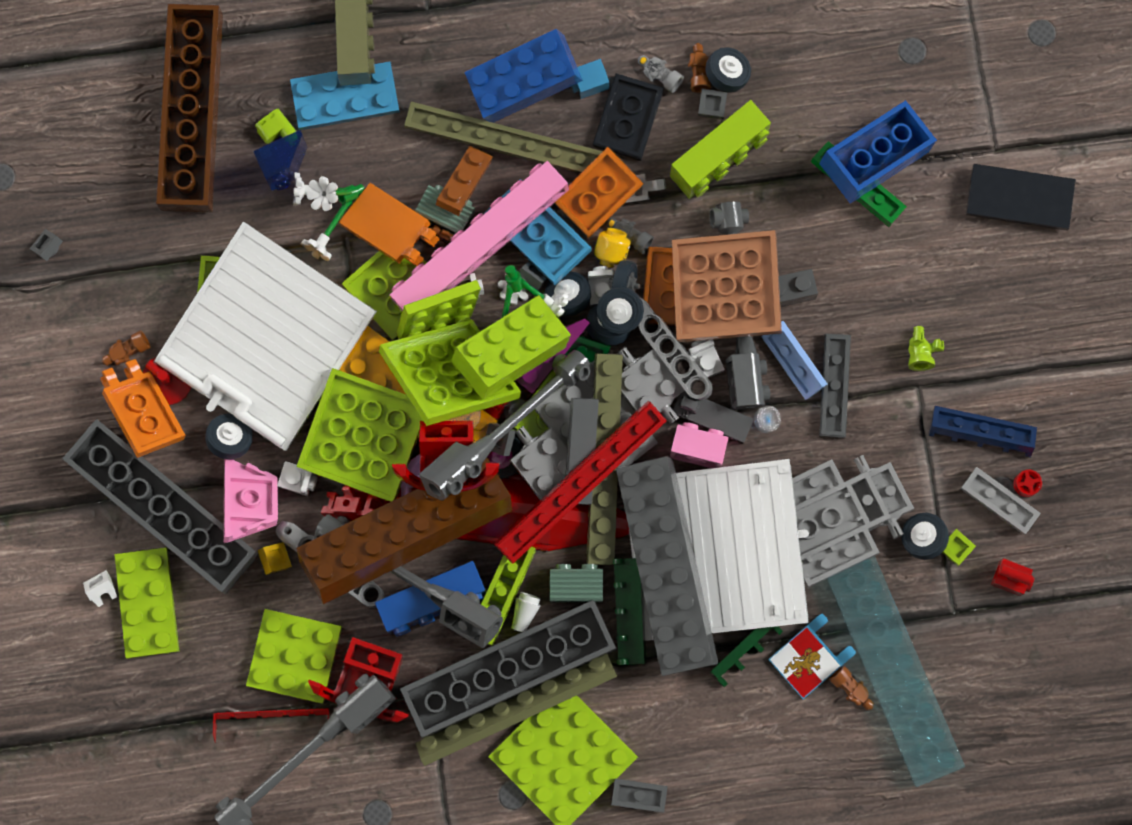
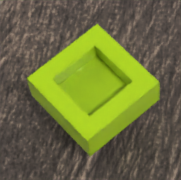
M955 529L949 536L947 547L942 553L958 567L976 546L959 530Z

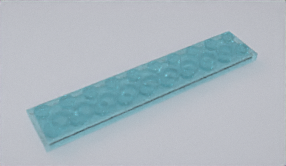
M874 556L828 578V584L915 787L964 768V762L876 557Z

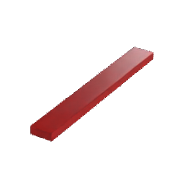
M647 401L505 532L494 545L510 563H515L667 420L650 401Z

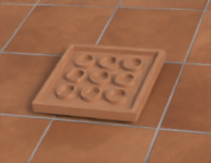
M775 230L672 240L676 337L678 342L782 333Z

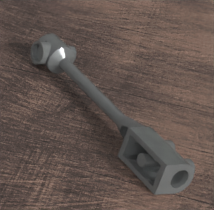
M740 202L717 204L715 208L710 209L709 219L711 228H718V232L724 235L738 234L744 229L743 224H748L749 222L748 209H741ZM752 336L736 337V354L725 359L731 410L765 406V401L770 400V388L768 385L762 384V375L767 374L766 360L759 359Z
M573 350L568 355H557L552 364L556 376L490 435H486L469 446L455 442L419 474L427 494L441 501L445 500L450 494H459L463 488V483L469 477L476 478L480 475L482 463L503 436L562 384L571 387L578 380L585 381L588 379L591 372V365L588 359L577 350Z
M328 514L319 522L314 539L350 521L345 516H339L336 519ZM401 566L390 571L392 574L426 593V596L441 608L439 619L441 624L481 648H484L500 630L503 622L500 609L495 605H490L486 608L479 604V598L473 592H468L464 595L459 591L430 584Z
M367 673L361 676L355 682L358 688L351 695L345 691L337 697L335 702L338 706L320 729L318 735L244 800L236 797L230 800L229 797H226L216 805L219 812L214 816L219 825H253L250 820L252 818L251 807L315 750L346 729H349L351 733L358 734L397 698L375 674L371 677Z

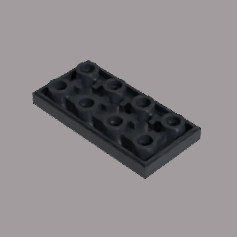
M973 164L966 215L1068 231L1076 179Z

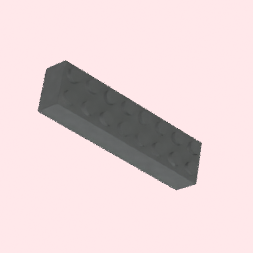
M98 419L92 423L62 458L225 595L259 556V553L241 538L224 543V524L142 456L137 458L132 448Z
M666 456L616 468L662 676L719 664L673 458Z
M594 600L400 688L421 737L425 738L474 714L487 710L498 703L513 698L524 691L537 687L545 681L563 675L571 669L591 662L595 658L616 650V647Z

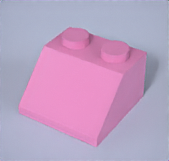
M684 422L683 426L677 425L670 458L711 469L722 466L728 437L723 436L724 432L716 429H709L708 432L698 430V425Z

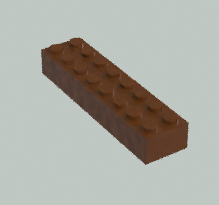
M168 4L156 202L161 211H213L223 13L219 5Z
M488 458L482 463L481 472L486 467V463H490ZM498 474L482 486L460 492L457 495L450 494L443 501L428 495L424 490L416 489L297 547L299 562L321 602L325 604L511 512V495Z

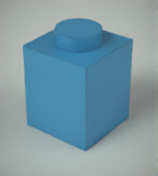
M601 59L579 66L578 70L583 81L571 86L573 93L578 92L580 99L608 90L610 82Z

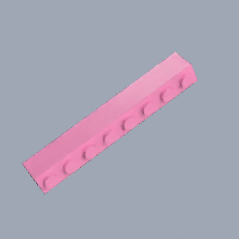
M548 161L543 165L541 163L537 164L530 171L528 178L524 181H517L510 188L511 192L504 198H497L490 205L491 209L484 215L482 213L478 214L471 221L469 228L465 231H458L451 238L452 242L445 248H438L431 255L432 259L425 265L423 263L418 265L412 271V276L409 279L399 281L392 288L393 292L390 294L392 301L403 311L404 305L456 287L569 191L567 181Z

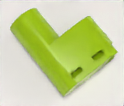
M279 109L273 110L255 124L257 133L266 144L271 143L280 135L290 148L296 146L302 140V137Z

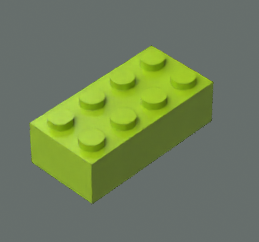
M752 100L748 101L671 164V179L689 200L695 195L697 198L709 189L707 186L714 179L717 182L728 174L729 171L727 169L734 163L739 165L748 157V151L753 147L757 150L767 142L768 139L766 137L769 135L771 122Z
M540 295L456 346L451 361L481 399L485 400L565 349L571 334Z

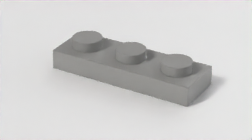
M978 467L974 469L960 488L1023 535L1029 531L1041 514Z

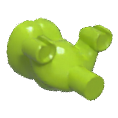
M915 326L913 328V337L909 340L908 351L910 359L908 367L913 371L930 370L935 367V361L931 357V352L943 351L944 341L935 339L933 343H929L924 338V327Z

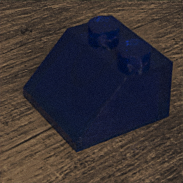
M301 130L253 151L271 190H283L291 185L290 182L295 180L294 172L298 173L308 148Z

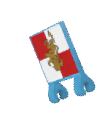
M823 614L817 616L768 659L802 699L807 697L856 653L851 646H847L841 653L835 656L816 635L815 632L828 621Z

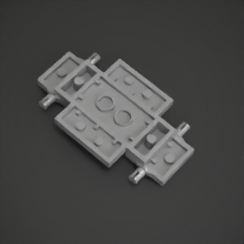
M624 347L617 353L618 355H623L622 360L626 364L622 371L620 426L647 401H650L659 412H662L670 424L679 417L669 405H671L674 398L685 391L654 349H651L644 356L634 359L627 348ZM594 361L590 363L591 372L587 380H578L571 387L564 384L561 385L534 409L548 427L546 431L534 438L529 435L524 426L515 432L524 445L509 461L539 500L566 477L571 398H593ZM653 435L625 459L618 468L629 466L655 446L658 442Z
M861 455L859 458L854 459L860 474L846 482L843 481L832 459L792 478L797 529H805L809 532L808 537L799 538L803 577L808 588L878 555L880 552L869 531L879 526H888L893 539L904 534L897 520L902 515L913 511L914 507L891 462L881 467L870 469L864 455Z

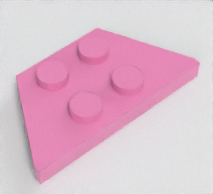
M224 459V543L276 526L278 521L277 476L261 471L250 463H247L245 466L235 460Z

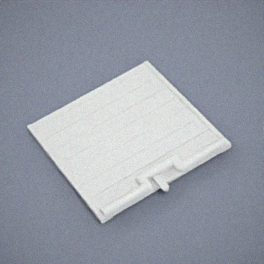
M243 222L154 361L193 389L211 399L206 407L208 411H213L217 405L221 406L279 448L287 451L322 397L332 368L337 370L341 368L377 311Z
M790 459L676 473L711 632L720 633L808 623L799 538L808 537L809 532L805 529H797ZM630 534L632 558H636ZM644 598L646 641L654 640Z

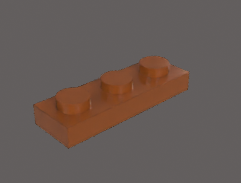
M469 146L437 198L436 206L459 216L491 164L493 156Z

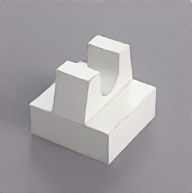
M107 570L83 583L89 600H92L98 607L103 605L100 597L102 594L108 593L112 599L117 597L112 579Z

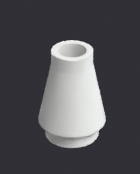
M520 592L519 597H516L512 629L520 632L527 631L528 626L541 606L539 605L540 598Z

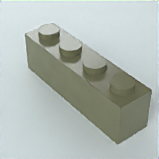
M335 0L337 75L340 86L371 84V74H375L374 58L370 59V51H374L373 35L369 36V28L374 27L373 13L368 12V5H373V0Z

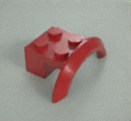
M473 420L442 421L426 426L424 421H420V473L455 442L465 446L474 443ZM486 463V467L478 477H469L463 483L461 492L475 489L493 479L498 473L499 463ZM392 464L393 471L400 480L414 488L426 491L420 477L411 473L407 469L406 464Z
M352 637L335 691L312 680H308V683L314 694L337 704L335 702L337 697L345 691L351 695L358 688L355 682L366 673L369 677L373 674L378 676L392 692L403 661V654ZM385 709L376 718L390 722H399L407 718L409 714L398 710Z

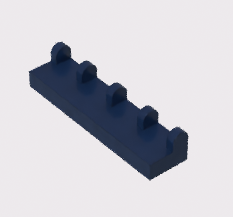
M934 406L928 436L934 437L936 433L951 436V441L957 442V439L960 438L977 442L978 447H982L983 444L1002 447V452L1008 453L1009 449L1025 452V457L1031 458L1035 449L1037 427Z

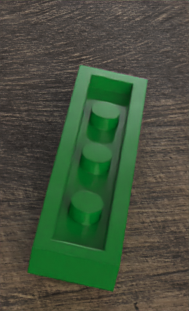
M829 141L811 160V163L827 176L828 174L819 163L826 151L834 147ZM881 184L856 200L888 227L894 223L907 207Z

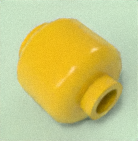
M607 228V231L599 233L594 248V255L600 259L599 263L601 265L614 268L620 261L626 260L631 245L630 240L627 238V233L615 228Z

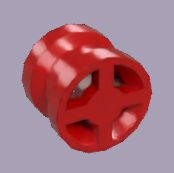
M1031 469L1020 472L1013 481L1015 492L1024 498L1035 495L1042 487L1040 474Z

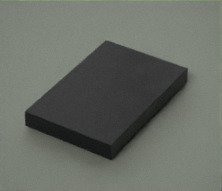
M615 73L593 146L603 150L609 147L616 154L642 161L664 88Z

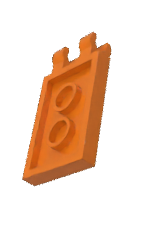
M372 183L368 184L339 221L343 228L398 264L404 258L416 267L421 264L424 258L420 256L421 253L413 248L419 238L432 247L440 240L439 237L435 236L437 233L429 228L430 222L428 219Z
M136 359L125 363L127 368H124V372L128 378L127 380L119 382L113 368L102 371L103 377L100 379L105 387L102 395L137 458L184 440L185 433L150 371L143 374Z

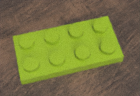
M168 548L114 554L126 659L179 652Z

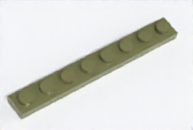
M415 102L410 103L404 127L407 129L541 164L548 161L553 167L579 174L603 152Z
M595 354L593 398L599 399L596 448L620 427L623 355ZM616 469L593 489L592 504H589L587 564L614 565L618 482Z
M608 655L595 658L591 662L571 669L563 675L545 681L535 688L524 691L505 702L498 703L492 708L474 714L462 722L451 725L434 735L427 736L423 740L416 742L415 744L423 765L426 766L617 677Z

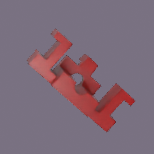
M343 486L344 497H340L336 492H327L326 496L330 500L328 506L322 507L321 514L323 516L329 514L336 519L339 516H345L351 522L377 509L378 506H383L384 502L381 498L368 494L363 510L360 507L362 500L355 497L356 493L350 486Z

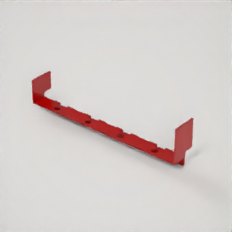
M328 708L214 713L213 738L216 743L217 719H230V717H236V719L256 718V716L267 718L282 717V715L292 717L309 716V714H315V716L328 715L329 719L330 713Z

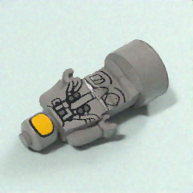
M645 55L638 58V63L645 68L644 74L651 82H654V79L657 78L664 84V88L671 93H674L682 84L684 76L675 70L672 72L665 67V64H667L665 60L657 57L649 60Z

